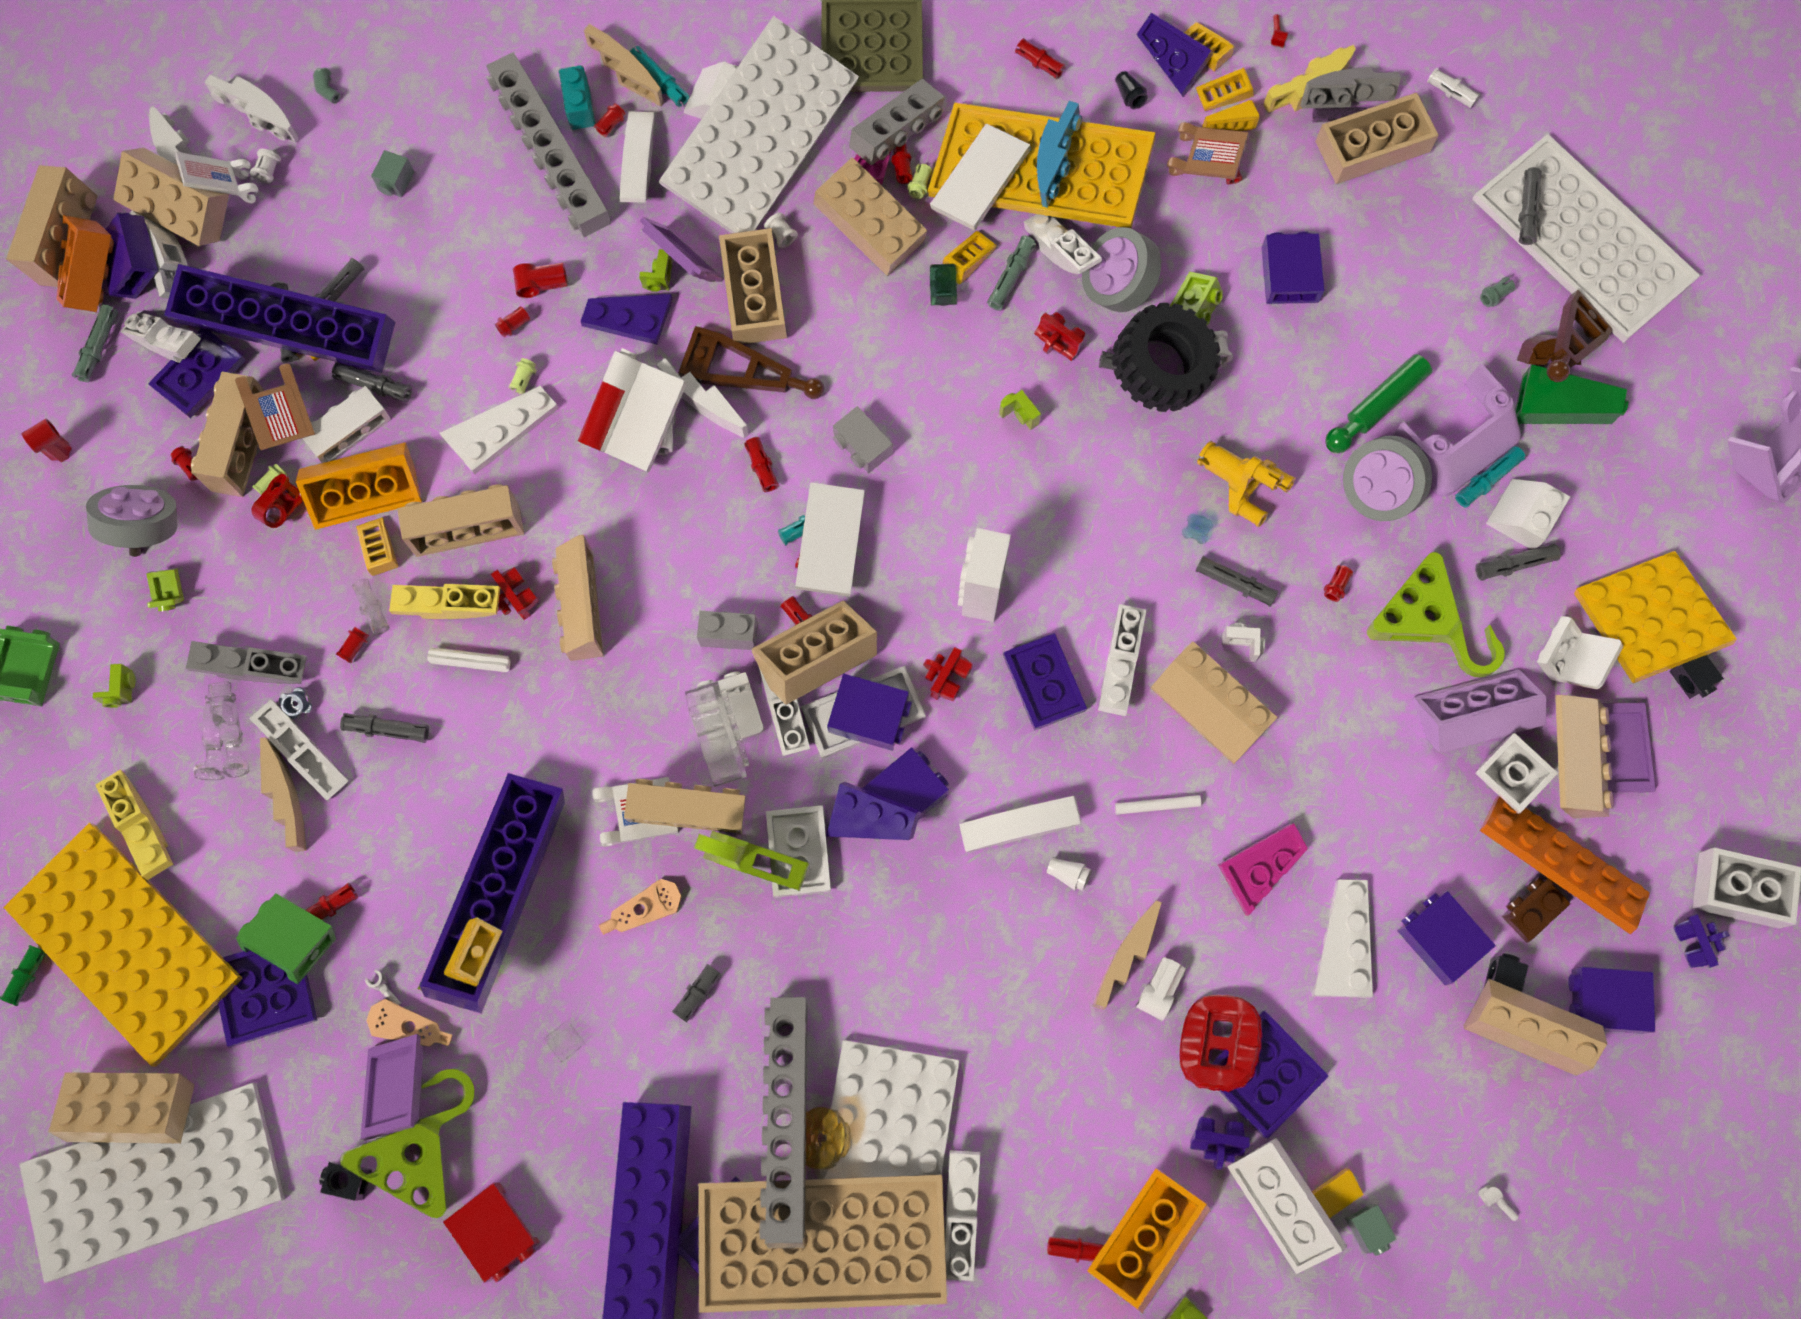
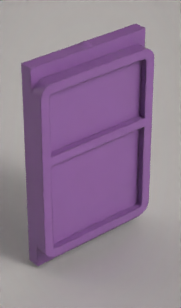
M641 218L640 222L644 225L642 231L689 274L709 282H713V280L722 281L723 277L668 227L650 219Z
M1602 703L1609 711V724H1605V735H1609L1611 751L1606 752L1607 763L1611 764L1612 780H1608V791H1612V794L1655 792L1645 703Z
M415 1034L368 1049L361 1140L366 1141L412 1128L418 1121L424 1050L420 1044V1035Z

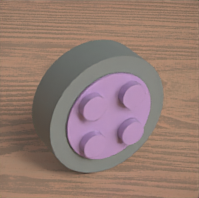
M1119 227L1104 233L1091 247L1102 258V262L1082 272L1083 288L1087 296L1094 303L1114 312H1127L1144 303L1155 289L1161 272L1160 252L1151 239L1131 228Z
M1398 436L1379 437L1358 447L1349 457L1343 473L1344 491L1351 505L1363 516L1376 521L1397 520L1415 511L1427 498L1432 484V470L1425 453L1412 441Z
M144 485L115 486L95 493L86 503L90 535L106 545L129 548V555L133 557L141 555V547L161 543L172 537L177 530L175 499L169 493L155 487Z

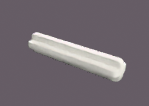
M433 647L429 649L427 660L431 664L499 672H508L511 665V659L508 656Z

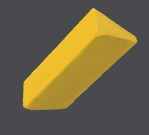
M477 917L469 920L449 960L444 975L477 986L503 931Z
M1347 1168L1312 1191L1329 1219L1364 1195L1352 1171Z

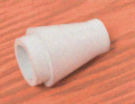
M1056 858L1051 859L1047 868V874L1054 876L1074 891L1077 889L1085 890L1092 872L1091 869L1086 868V864Z

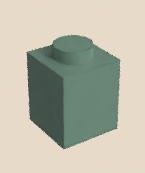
M384 150L371 177L381 193L388 196L393 194L402 197L415 171L408 158Z
M1370 1204L1345 1218L1360 1248L1365 1253H1374L1375 1256L1380 1255L1391 1248L1389 1243L1397 1240L1379 1205Z

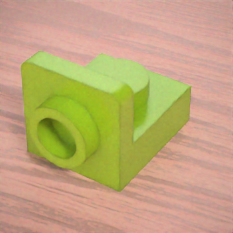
M659 249L657 259H653L652 272H640L639 274L642 287L652 292H659L660 290L669 291L673 261L672 257L663 249Z
M1023 390L1016 394L1010 393L1001 400L999 414L1002 418L1015 410L1014 413L1018 421L1023 425L1026 424L1030 430L1039 425L1041 413Z

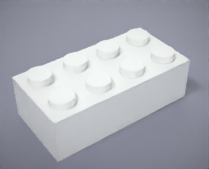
M977 528L975 537L969 536L966 549V563H963L958 596V606H962V616L994 622L1006 567L1010 534Z

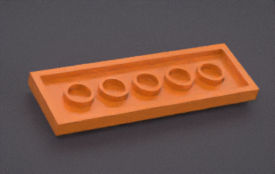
M1499 795L1495 798L1480 829L1482 833L1627 933L1632 934L1638 928L1650 892L1623 875L1615 867L1601 860L1589 849L1582 847L1569 838L1564 832L1559 831L1544 821L1539 815L1534 814L1527 808L1518 814Z

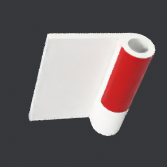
M621 348L620 353L614 351L577 441L650 472L687 382L635 360L637 354Z

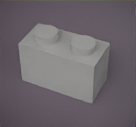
M858 406L833 425V440L841 450L846 449L851 454L852 462L859 469L863 467L868 474L893 454V443Z
M699 611L697 639L700 647L752 650V648L756 647L758 622L756 615Z

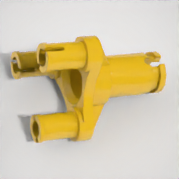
M1209 441L1200 452L1199 456L1204 458L1197 460V464L1200 466L1204 465L1205 469L1229 483L1228 511L1236 517L1242 516L1257 527L1262 526L1265 522L1268 512L1249 502V497L1262 483L1273 491L1278 487L1287 493L1296 480L1295 477L1277 468L1276 463L1269 459L1263 461L1256 456L1251 459H1241L1220 445L1216 446V443L1213 441Z

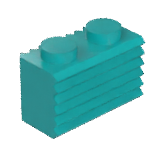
M584 66L561 68L558 72L565 113L570 128L577 130L594 127L595 118Z

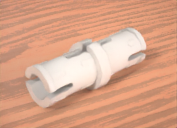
M1435 68L1427 83L1445 92L1447 98L1453 97L1469 109L1472 108L1480 96L1479 93L1461 83L1462 80L1459 78L1453 79L1438 68Z

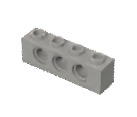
M924 79L919 80L852 128L849 148L870 165H873L880 159H885L897 146L901 147L912 135L919 134L927 124L940 118L943 113L942 107L945 96Z

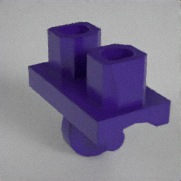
M1698 914L1687 917V921L1673 927L1679 942L1695 937L1698 943V949L1684 953L1690 968L1706 965L1708 968L1719 965L1710 942L1713 941L1717 952L1726 950L1722 938L1730 936L1728 930L1719 932L1715 922L1708 923L1706 926L1710 936H1707Z
M1205 1117L1199 1118L1196 1130L1190 1140V1149L1204 1151V1159L1214 1160V1169L1222 1170L1224 1162L1234 1163L1235 1156H1244L1246 1148H1249L1250 1137H1245L1243 1123L1227 1122L1225 1134L1215 1133V1120Z

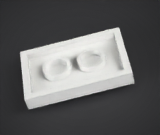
M823 805L766 811L769 850L810 863L800 891L772 882L773 897L831 892ZM770 858L771 874L788 879L792 865Z

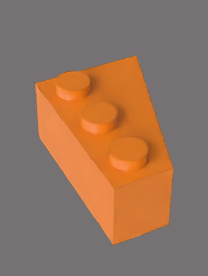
M63 215V223L68 224L67 241L61 240V249L66 251L63 266L59 265L57 300L66 308L97 312L98 304L101 305L104 298V292L101 288L103 279H106L108 276L109 268L106 261L108 254H111L113 250V239L97 221Z

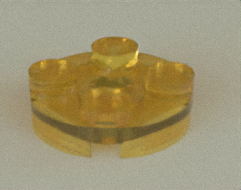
M816 1107L806 1112V1166L821 1170L831 1169L837 1165L835 1163L841 1157L844 1158L848 1153L851 1144V1130L848 1123L844 1122L840 1116L842 1114L837 1110ZM822 1131L824 1135H827V1139L820 1146L818 1135Z

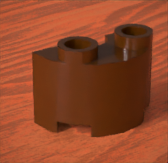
M1543 334L1525 340L1519 351L1517 361L1526 364L1547 365L1549 360H1558L1554 355L1557 336ZM1569 346V350L1575 355L1576 352Z

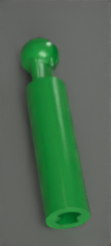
M1412 355L1348 413L1347 419L1349 422L1342 428H1333L1327 433L1325 444L1328 450L1333 453L1348 451L1352 444V437L1358 432L1366 434L1432 374V367L1429 362L1421 355Z

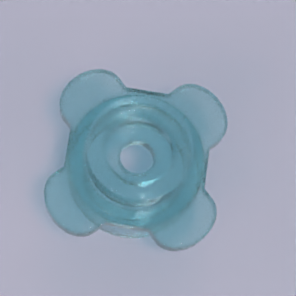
M1190 514L1187 517L1188 524L1182 530L1183 537L1195 539L1199 544L1206 543L1208 541L1207 534L1213 528V522L1204 516ZM1195 527H1199L1200 530L1196 531Z

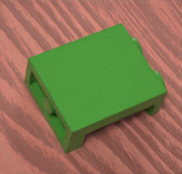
M9 625L5 629L0 628L1 701L42 707L60 645L59 642L50 637V633L36 629L32 633L24 632L22 628Z
M275 893L270 900L265 901L260 906L256 916L242 926L236 939L241 950L246 953L251 950L284 970L288 979L299 984L333 944L336 937L331 925Z

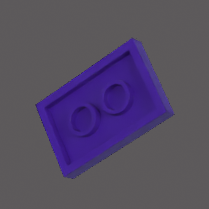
M203 329L196 333L201 340L185 359H182L180 363L170 360L148 383L152 389L190 419L214 394V386L219 381L221 372L234 373L246 361L242 355L211 331Z
M1055 633L1003 652V657L1034 731L1087 710Z

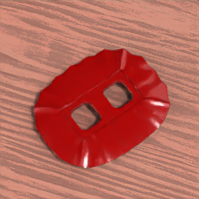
M1208 995L1197 1000L1191 1006L1184 1021L1179 1051L1180 1068L1186 1080L1192 1082L1198 1088L1231 1092L1236 1088L1245 1087L1248 1081L1254 1077L1262 1049L1261 1040L1263 1034L1262 1019L1257 1009L1243 998L1230 995ZM1216 1021L1231 1022L1233 1024L1231 1036L1221 1037L1213 1035L1214 1023ZM1212 1049L1227 1050L1229 1052L1227 1064L1224 1066L1210 1064L1208 1062L1210 1051Z

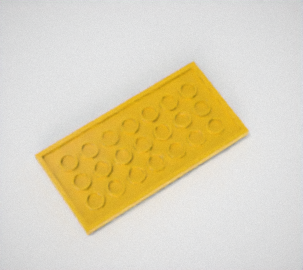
M954 102L928 188L929 197L937 195L983 127L989 124L1030 144L1031 147L1030 152L992 207L1132 229L1156 133L1082 121L1079 130L1074 131L1071 136V145L1067 152L1068 161L1071 163L1069 173L1065 178L1062 177L1057 197L1051 199L1048 208L1042 206L1040 198L1037 156L1039 144L1048 119L1059 122L1060 118Z
M88 823L3 907L152 1067H157L210 1013L218 1002L243 979L155 886L141 876L140 871L92 823Z

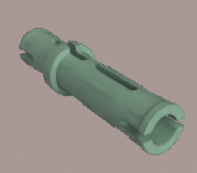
M1021 236L1013 254L1009 255L1006 268L987 300L988 306L992 309L1002 310L1019 274L1026 269L1028 265L1027 260L1036 246L1032 238Z
M105 304L100 306L99 313L85 346L80 348L78 352L80 357L74 372H72L73 378L86 383L90 381L96 363L101 361L102 356L100 353L116 315H118V311L113 309V307Z

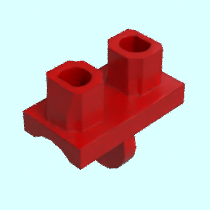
M1045 312L1041 316L1040 323L1034 332L1040 340L1046 343L1043 352L1049 354L1054 349L1072 361L1077 356L1086 335L1085 332L1079 327L1069 330L1064 326L1066 322L1064 317L1058 312L1052 315Z
M513 567L502 574L498 569L493 572L491 576L503 591L499 595L498 611L501 610L504 615H508L511 612L508 605L511 603L523 620L530 617L531 615L528 613V610L535 606L539 600L529 587L518 595L514 593L513 589L525 582L517 569Z
M956 647L952 650L944 666H942L945 657L941 654H938L934 661L926 659L923 663V666L929 670L925 679L932 682L935 675H938L930 689L932 692L930 697L936 700L942 697L954 701L961 686L949 680L951 675L955 673L966 679L973 668V664L962 656V650Z

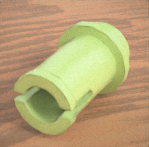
M918 164L916 166L912 182L907 187L911 197L921 199L927 194V184L932 174L930 166L926 164H921V166Z
M521 358L520 362L516 363L517 370L511 384H509V389L512 391L516 389L515 392L524 394L532 374H535L537 370L535 369L536 364L534 362Z
M277 464L273 467L269 466L270 470L252 486L259 494L262 495L269 483L277 475L285 474L288 476Z

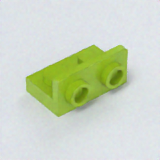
M1189 271L1169 307L1175 303L1182 305L1184 310L1190 308L1196 312L1195 315L1199 319L1203 317L1208 322L1207 326L1214 309L1222 301L1223 290L1217 277Z

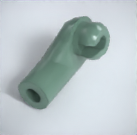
M326 67L317 68L313 73L315 91L331 103L336 104L341 94L329 86L328 81L331 80V71Z

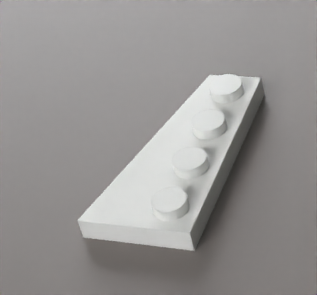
M539 386L439 434L468 468L476 474L559 408L544 389Z
M1339 879L1336 881L1312 997H1373L1368 880Z

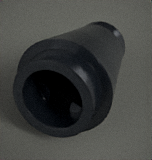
M1127 71L1120 72L1116 76L1115 82L1124 104L1131 109L1140 108L1148 99L1147 89Z

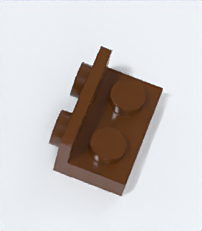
M1540 877L1534 879L1526 887L1529 892L1522 898L1518 895L1506 905L1508 911L1502 916L1526 943L1531 942L1571 904L1552 885L1553 881L1547 877L1544 879Z

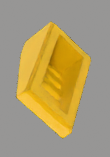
M1195 22L1184 33L1191 36L1196 32L1199 34L1194 38L1196 41L1199 42L1203 38L1205 41L1201 44L1204 46L1211 45L1209 49L1214 54L1206 65L1215 72L1232 57L1235 46L1223 37Z
M1244 67L1196 87L1204 111L1240 102L1254 96L1252 85ZM1240 83L1242 88L1237 90L1235 84ZM1230 85L1232 89L1231 93L1227 92L1226 86ZM1220 88L1223 96L1218 97L1215 89ZM1210 91L1214 100L1209 101L1205 92Z
M1248 100L1206 116L1202 128L1231 131L1256 129L1260 116L1252 100Z
M977 230L944 257L941 270L960 285L996 249L997 245ZM976 243V244H977L978 246H980L983 250L981 251L980 249H978V248H977L976 246H974L973 244Z
M382 517L356 526L367 571L372 576L399 567ZM379 527V531L368 535L365 534V531ZM381 536V540L368 544V540ZM381 545L384 546V548L373 552L370 550ZM386 554L384 558L373 560L374 557Z

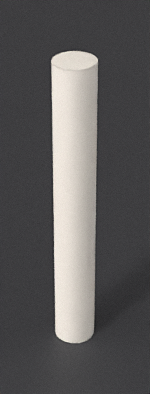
M1197 795L1115 803V813L1119 815L1201 807V797Z

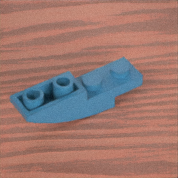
M1068 102L1059 122L1048 119L1039 144L1037 177L1042 206L1048 208L1051 199L1057 197L1060 189L1059 183L1062 177L1065 178L1070 170L1071 163L1068 161L1067 152L1071 145V136L1074 131L1079 130L1082 122L1079 103Z

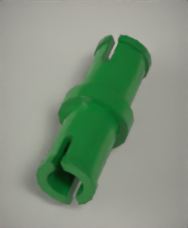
M32 945L28 946V950L18 968L12 970L11 974H13V977L2 996H0V1000L18 1007L19 1001L29 983H34L36 979L34 974L46 955L43 950Z

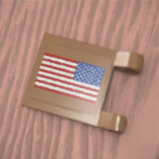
M1186 122L1180 123L1178 128L1180 139L1182 141H1194L1187 162L1176 157L1169 158L1167 162L1169 174L1172 176L1191 174L1236 179L1249 136L1248 132L1202 128Z
M287 363L279 366L285 383L283 386L252 394L245 376L235 379L261 451L315 435L290 364Z

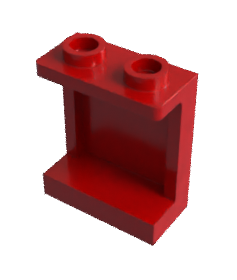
M500 1182L492 1183L443 1221L484 1283L493 1279L496 1283L502 1280L511 1272L509 1266L518 1259L521 1263L526 1261L536 1253L534 1247L540 1243L537 1237L532 1236L505 1197L506 1191Z

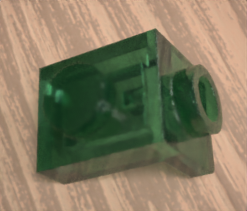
M955 264L930 265L931 305H957Z

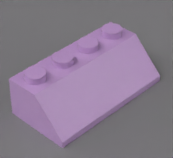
M1519 669L1414 697V704L1426 738L1438 753L1450 752L1457 748L1476 745L1487 740L1506 737L1513 733L1532 730L1546 725V696Z

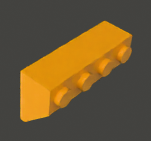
M406 442L300 468L296 478V484L315 530L396 510L397 508L405 507L410 502L422 503L415 466Z
M1155 1169L1087 1272L1143 1314L1211 1211L1205 1202L1158 1169Z

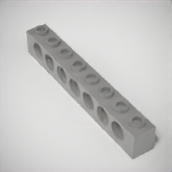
M512 52L487 64L490 76L486 78L493 92L499 91L500 96H498L501 106L504 111L510 110L512 115L509 118L515 130L521 129L524 134L521 136V139L526 149L534 151L533 160L539 170H545L546 175H544V178L550 190L556 189L558 195L555 197L561 209L569 211L570 215L567 217L573 229H579L583 237H586L610 225L611 221L607 209L515 53ZM579 204H585L582 207H577Z
M806 997L770 998V1007L765 1008V1026L770 1025V1036L764 1037V1055H769V1066H764L763 1083L768 1084V1096H763L762 1106L763 1114H768V1126H762V1145H767V1157L761 1158V1175L766 1176V1188H761L760 1204L761 1208H766V1220H760V1240H765L767 1248H805L808 1013ZM789 1025L794 1028L793 1032L788 1036L778 1034L782 1026ZM784 1054L793 1057L792 1062L786 1066L777 1063L779 1057ZM782 1084H789L793 1087L791 1093L786 1096L777 1094V1089ZM781 1114L792 1116V1121L787 1126L777 1125L776 1120ZM782 1144L792 1147L791 1153L786 1157H778L775 1154L776 1149ZM787 1175L791 1178V1183L787 1188L779 1189L775 1186V1181L779 1176ZM786 1206L790 1208L791 1214L786 1220L779 1221L774 1218V1213L779 1207Z

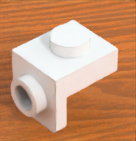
M1234 623L1227 626L1222 633V645L1250 646V662H1256L1260 654L1264 653L1265 639L1260 637V628H1250L1246 624Z

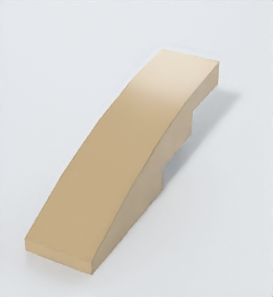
M589 23L584 30L587 44L589 47L600 52L603 65L616 72L618 83L651 102L662 106L664 102L661 89L647 69L611 36Z
M260 738L261 794L273 799V820L281 825H285L286 848L294 852L306 851L304 820L298 794L289 769L280 751L268 738Z
M1155 901L1134 924L1116 950L1102 978L1093 1007L1102 1010L1107 1008L1113 984L1124 985L1127 982L1133 959L1143 961L1146 958L1162 902Z

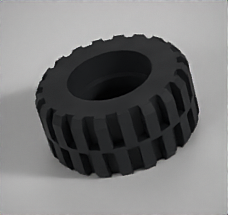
M1159 303L1157 306L1150 305L1145 307L1143 311H1139L1118 335V339L1113 346L1112 365L1117 366L1114 374L1117 380L1120 379L1122 381L1120 386L1124 392L1128 391L1132 395L1130 398L1136 403L1141 401L1144 403L1143 407L1150 410L1153 407H1157L1159 412H1166L1169 408L1171 411L1181 410L1184 406L1188 407L1216 379L1218 368L1221 364V357L1217 355L1221 351L1218 342L1214 341L1216 335L1213 329L1209 330L1206 326L1208 322L1203 317L1199 319L1195 315V311L1190 308L1184 310L1182 305L1175 303L1171 307H1169V303ZM1148 341H1161L1172 346L1183 361L1184 374L1174 375L1160 369L1153 362L1149 354Z

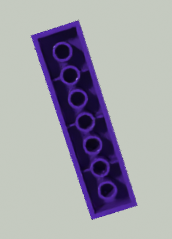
M181 264L177 266L164 316L178 324L379 373L383 372L396 323L387 314Z
M507 774L419 986L424 997L482 1014L564 807L563 788L514 774ZM477 917L503 932L478 985L473 986L444 975V971L468 921Z
M623 1102L602 1319H674L679 1264V1238L682 1229L692 1106Z

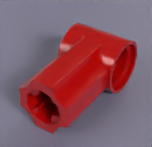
M563 262L537 267L530 263H522L513 268L515 290L518 297L532 298L543 290L568 287Z
M47 418L21 433L25 442L36 454L42 452L50 460L60 462L70 458L69 454L72 447Z

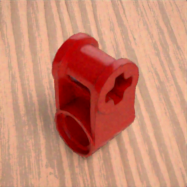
M279 474L254 502L251 512L256 520L270 528H277L284 524L285 520L302 503L303 499L299 489L289 482L288 476ZM272 508L271 515L266 517L267 511Z

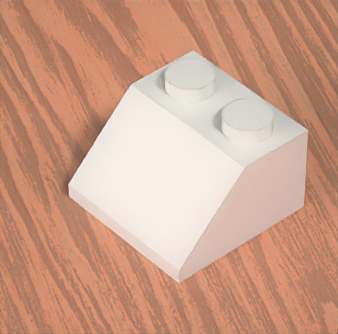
M721 62L703 68L686 104L684 113L702 119L738 66Z
M1512 479L1485 524L1531 550L1537 549L1546 540L1570 496L1544 482Z
M1513 733L1495 748L1483 761L1475 774L1519 814L1558 772L1520 737Z

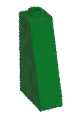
M1531 364L1522 376L1515 411L1518 424H1613L1620 416H1624L1629 401L1625 400L1627 389L1571 374L1562 382H1553L1547 376V368Z

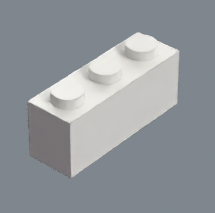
M364 386L352 392L339 405L331 407L317 421H312L311 424L315 435L302 439L317 458L324 463L336 460L389 422L391 418L369 389Z

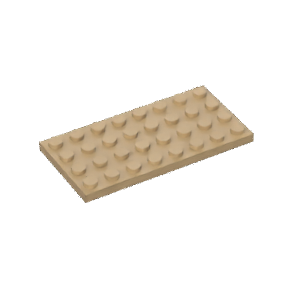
M942 1175L806 1180L805 1248H767L765 1240H760V1220H766V1208H761L760 1193L761 1188H766V1181L699 1184V1313L947 1304ZM791 1180L775 1181V1186L779 1189L787 1188ZM786 1206L779 1207L774 1213V1218L779 1221L786 1220L791 1214L790 1208Z

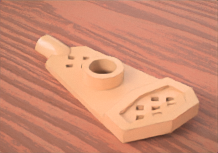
M659 879L650 887L613 910L611 919L599 924L602 934L605 935L615 929L624 932L677 913L682 896L676 883ZM639 904L645 907V911L641 915H637L634 912L635 907Z
M383 999L371 1006L366 1020L371 1035L374 1037L399 1040L418 1034L421 1036L420 1044L429 1047L435 1042L449 1046L453 1037L452 1034L440 1031L438 1023L397 1005V1003L388 999ZM408 1021H412L415 1024L413 1032H408L405 1029Z

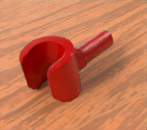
M1275 14L1273 16L1274 32L1270 43L1273 46L1284 48L1288 32L1280 31V16Z

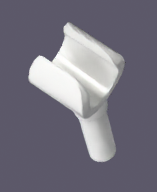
M374 970L379 976L376 984L370 979L365 978L367 986L380 991L388 1000L397 1003V1005L401 1004L387 986L388 979L386 975Z
M1487 1185L1478 1191L1480 1198L1488 1207L1496 1203L1513 1221L1518 1219L1519 1216L1505 1203L1503 1194L1498 1188Z

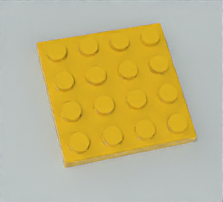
M1676 551L1576 588L1574 595L1601 636L1618 639L1622 642L1623 648L1617 660L1632 683L1734 645L1737 640Z

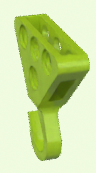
M1437 552L1427 555L1367 628V636L1371 640L1447 643L1451 646L1459 667L1466 674L1473 677L1481 678L1491 675L1502 665L1505 657L1502 643L1497 639L1491 625H1488L1484 631L1487 645L1492 655L1491 663L1486 666H1480L1470 659L1462 622L1458 614L1442 555ZM1419 574L1427 576L1429 583L1423 582ZM1402 594L1409 595L1413 599V603L1406 602ZM1425 611L1433 613L1435 621L1428 619ZM1386 614L1393 615L1396 618L1397 623L1394 624L1389 622L1386 618Z
M715 831L711 832L710 837L698 834L694 846L695 849L704 852V859L798 891L801 890L810 864ZM757 853L792 865L788 879L754 868L753 864Z
M457 1069L439 1071L430 1080L421 1084L422 1089L438 1084L447 1078L457 1080L463 1088V1098L457 1106L419 1119L412 1128L394 1132L346 1150L340 1157L341 1165L347 1170L432 1218H440L446 1211L439 1130L444 1123L466 1112L471 1106L475 1094L474 1085L470 1077ZM414 1143L419 1147L420 1155L417 1160L410 1162L405 1158L404 1153L406 1147ZM367 1156H373L377 1161L375 1171L370 1174H365L361 1170V1162ZM394 1171H399L403 1176V1183L397 1189H391L387 1184L388 1176ZM424 1186L429 1191L428 1200L423 1204H417L414 1201V1192L417 1188Z

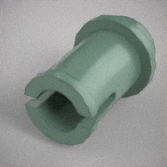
M1504 277L1492 287L1484 288L1480 295L1481 302L1486 307L1497 306L1502 298L1515 290V283L1511 280L1505 284L1510 278Z

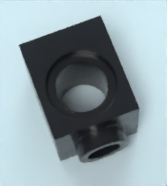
M1707 655L1681 664L1669 671L1689 699L1698 694L1702 698L1717 690L1714 684L1724 679Z
M1506 953L1492 958L1484 987L1488 979H1491L1522 992L1529 965L1519 962V957Z
M328 1162V1166L322 1170L319 1184L322 1185L320 1193L353 1201L364 1200L369 1183L344 1168L340 1162ZM361 1167L365 1174L372 1172V1169ZM342 1172H345L349 1178L348 1185L344 1189L338 1184V1178Z

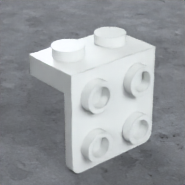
M1561 616L1559 622L1553 628L1546 646L1540 652L1537 663L1550 680L1599 689L1608 677L1623 648V644L1618 639L1582 633L1571 617Z
M739 671L731 672L725 675L722 680L713 682V680L703 681L697 684V688L692 689L711 747H721L763 732L764 727L746 672L741 674Z

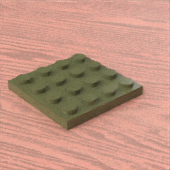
M821 0V50L859 76L850 92H901L923 79L922 0Z

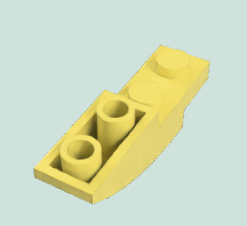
M1355 46L1338 48L1330 55L1323 58L1317 57L1308 63L1304 75H1298L1283 85L1277 84L1271 87L1263 104L1267 113L1291 104L1295 112L1302 109L1300 104L1306 83L1323 74L1347 69L1356 50Z
M444 584V587L392 585L389 612L396 615H418L423 619H467L497 615L500 587L464 584Z
M120 769L97 783L95 786L115 828L122 833L141 876L149 880L173 865L166 850L168 844L126 774Z

